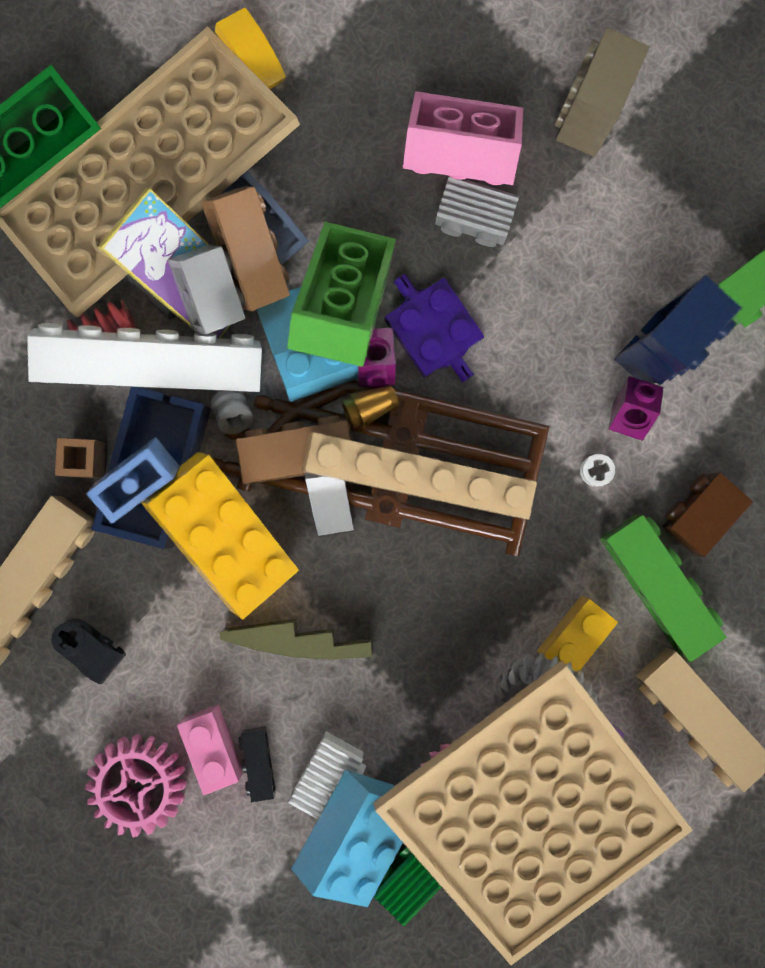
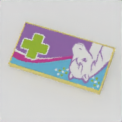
M145 188L100 243L98 248L192 329L167 259L205 246L208 243L150 188ZM230 325L212 333L216 334V338H221Z

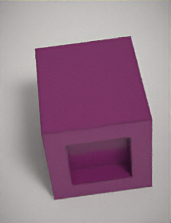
M393 328L373 329L364 366H358L359 387L370 386L372 388H380L386 385H395L396 362Z
M628 376L614 400L608 430L643 441L660 415L664 387Z

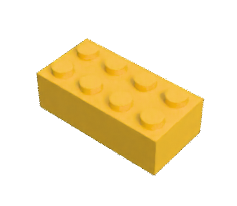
M200 452L194 454L180 466L171 481L141 502L229 610L242 620L299 571L220 468L207 454Z

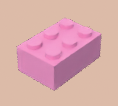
M415 91L407 130L403 169H410L419 174L436 173L449 175L451 178L458 180L466 178L483 180L492 185H513L522 145L524 107Z

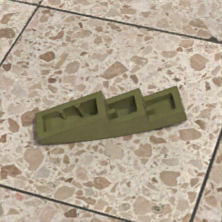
M296 619L225 628L220 632V639L260 652L294 658L336 660L373 657L371 638L335 643L334 628L298 633Z

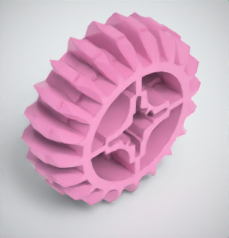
M140 734L134 735L131 743L125 736L117 741V746L109 743L104 748L105 754L99 753L94 758L97 766H92L88 770L87 775L94 780L89 781L85 785V790L95 794L87 800V805L98 804L99 809L94 813V818H100L104 814L108 818L104 827L110 828L113 823L117 824L118 835H123L128 827L132 837H137L142 828L147 835L154 832L156 825L164 828L168 823V817L174 818L179 810L176 805L182 804L185 796L179 791L185 789L187 781L176 778L183 774L185 768L180 765L175 767L172 765L179 757L178 753H172L167 757L164 752L168 749V744L164 742L158 749L154 748L156 741L153 736H150L144 745ZM139 759L148 762L156 770H145L141 766ZM121 761L123 767L120 771L122 781L110 788L111 770L115 763ZM133 779L136 780L135 784L138 781L141 785L145 784L139 792L137 788L134 790L131 786L127 787ZM163 783L164 793L161 804L151 810L149 804L152 800L150 790ZM117 801L127 802L133 811L124 808Z

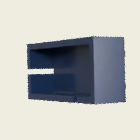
M704 275L664 304L640 330L646 337L641 339L635 335L614 360L634 378L653 384L657 383L660 386L667 379L671 381L677 375L682 376L689 369L693 371L702 364L710 354L706 348L716 339L721 341L736 326L737 323L733 318L742 307L708 276Z
M131 386L108 472L155 437L178 465L181 466L200 451L211 408L201 403L175 396L169 397L160 392ZM139 503L114 523H111L99 508L97 509L92 527L94 531L161 549L174 547L175 543L142 503Z

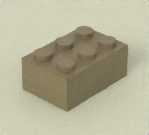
M606 28L600 42L592 40L554 125L560 128L556 141L593 157L596 156L620 116L650 46L609 28Z

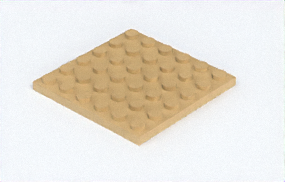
M560 661L374 802L375 811L510 965H513L693 831L563 661Z

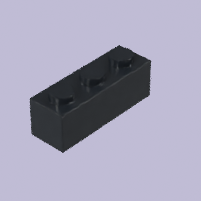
M266 726L245 729L241 736L238 737L240 751H244L245 759H242L243 773H247L248 782H245L246 795H250L251 803L274 799L276 789Z

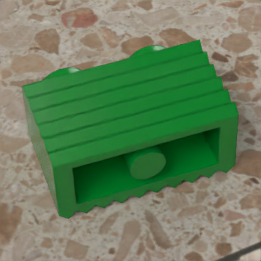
M403 843L398 850L400 856L390 865L374 895V899L378 900L379 904L383 905L385 910L394 916L402 926H405L442 886Z

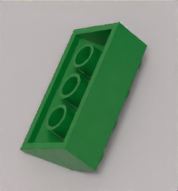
M52 65L48 66L0 104V209L102 129Z

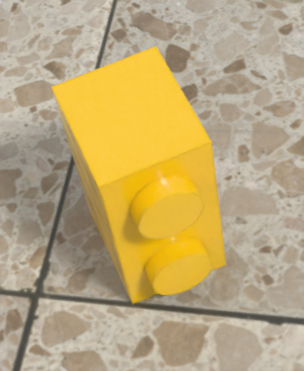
M581 595L538 648L537 652L539 654L543 653L550 660L557 656L558 661H563L565 665L571 662L572 670L580 671L618 624V621L592 600Z

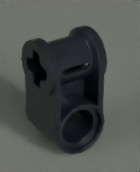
M72 619L60 624L52 633L51 642L53 648L74 664L82 674L98 684H103L126 656L125 651L120 646L115 648L112 645L114 641L99 633L82 619ZM75 630L78 633L75 637L77 642L70 644L67 641L70 637L68 632Z

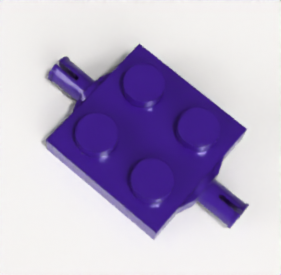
M406 274L401 275V278L398 277L393 283L397 286L405 300L400 307L384 317V321L389 328H393V334L423 378H426L440 368L451 366L461 380V383L471 378L474 373H472L462 357L469 348L481 341L485 336L446 279L443 278L429 288L417 291Z

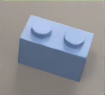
M155 437L97 480L86 494L111 523H114L171 481L180 466Z

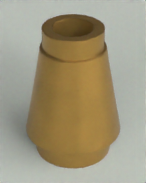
M388 385L386 387L348 394V399L341 401L350 426L352 428L357 426L364 428L393 409V407L398 406L399 401L393 387Z

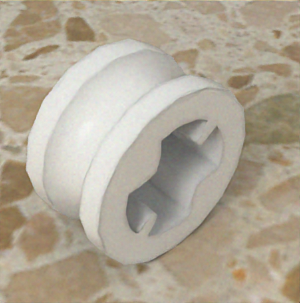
M594 454L582 462L580 475L588 485L593 487L604 486L614 478L615 465L608 456ZM594 460H599V465L605 464L606 472L601 474L602 480L600 481L595 480L596 476L590 477L588 469L594 467Z

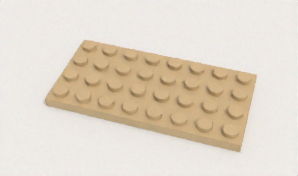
M207 26L97 121L98 125L102 128L100 131L0 209V228L66 308L78 318L128 275L127 272L102 252L98 246L145 188H150L187 223L203 209L201 201L220 195L295 130L300 123L295 114Z

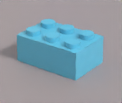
M349 770L344 771L291 868L313 896L368 907L403 843L375 811L374 802L395 787V785Z

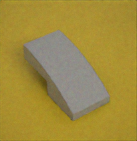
M305 473L318 536L354 530L345 481Z

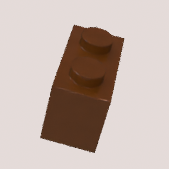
M721 472L710 473L708 476L706 474L699 476L690 486L689 490L692 494L684 503L678 501L665 515L668 521L662 527L694 556L705 557L753 503L748 496Z

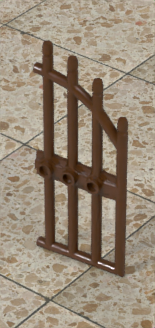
M352 380L321 391L298 403L281 399L273 400L268 396H256L254 406L261 410H272L273 413L282 414L267 429L269 434L281 432V425L294 423L298 419L318 423L320 418L340 416V421H345L347 418L344 414L319 408L348 394L375 388L370 386L359 387V381ZM395 390L399 405L391 409L388 425L373 421L364 428L361 426L352 428L350 426V431L383 438L382 448L418 456L419 448L421 447L524 472L522 479L537 482L550 428L548 425ZM428 412L532 436L528 457L425 434L423 431ZM247 428L240 433H224V435L232 440L246 438L245 431L252 429ZM212 458L224 475L239 478L236 489L250 492L252 484H243L239 463L224 462L223 459ZM291 477L261 483L309 495L306 479ZM373 487L371 495L347 489L349 505L367 509L365 520L400 528L402 519L407 518L506 542L505 554L517 557L520 555L528 519L513 517L510 529L406 504L408 494Z

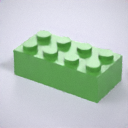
M324 222L292 310L287 349L361 367L364 366L390 270L396 242L395 238Z

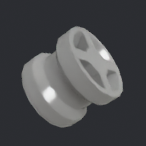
M221 390L213 396L210 402L211 409L216 416V423L221 432L236 434L246 430L251 425L253 414L247 406V399L243 391Z

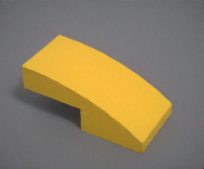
M246 7L216 23L215 33L269 89L286 79V75L271 45Z

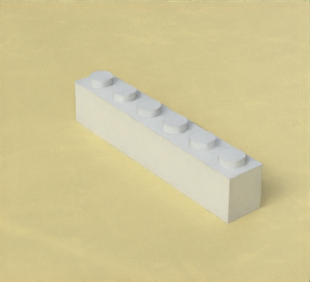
M44 323L39 324L38 328H33L28 335L29 382L260 392L262 347L260 340H254V336L248 334H233L231 339L216 338L215 333L205 335L195 332L194 337L179 336V332L174 330H157L156 335L140 334V330L136 328H118L117 333L102 332L101 327L90 325L79 326L78 331L62 330V325Z

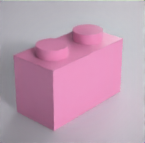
M219 704L184 717L177 724V728L203 796L238 783L243 774L242 765Z

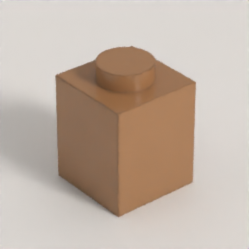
M57 438L55 476L101 478L105 475L106 442L88 439Z

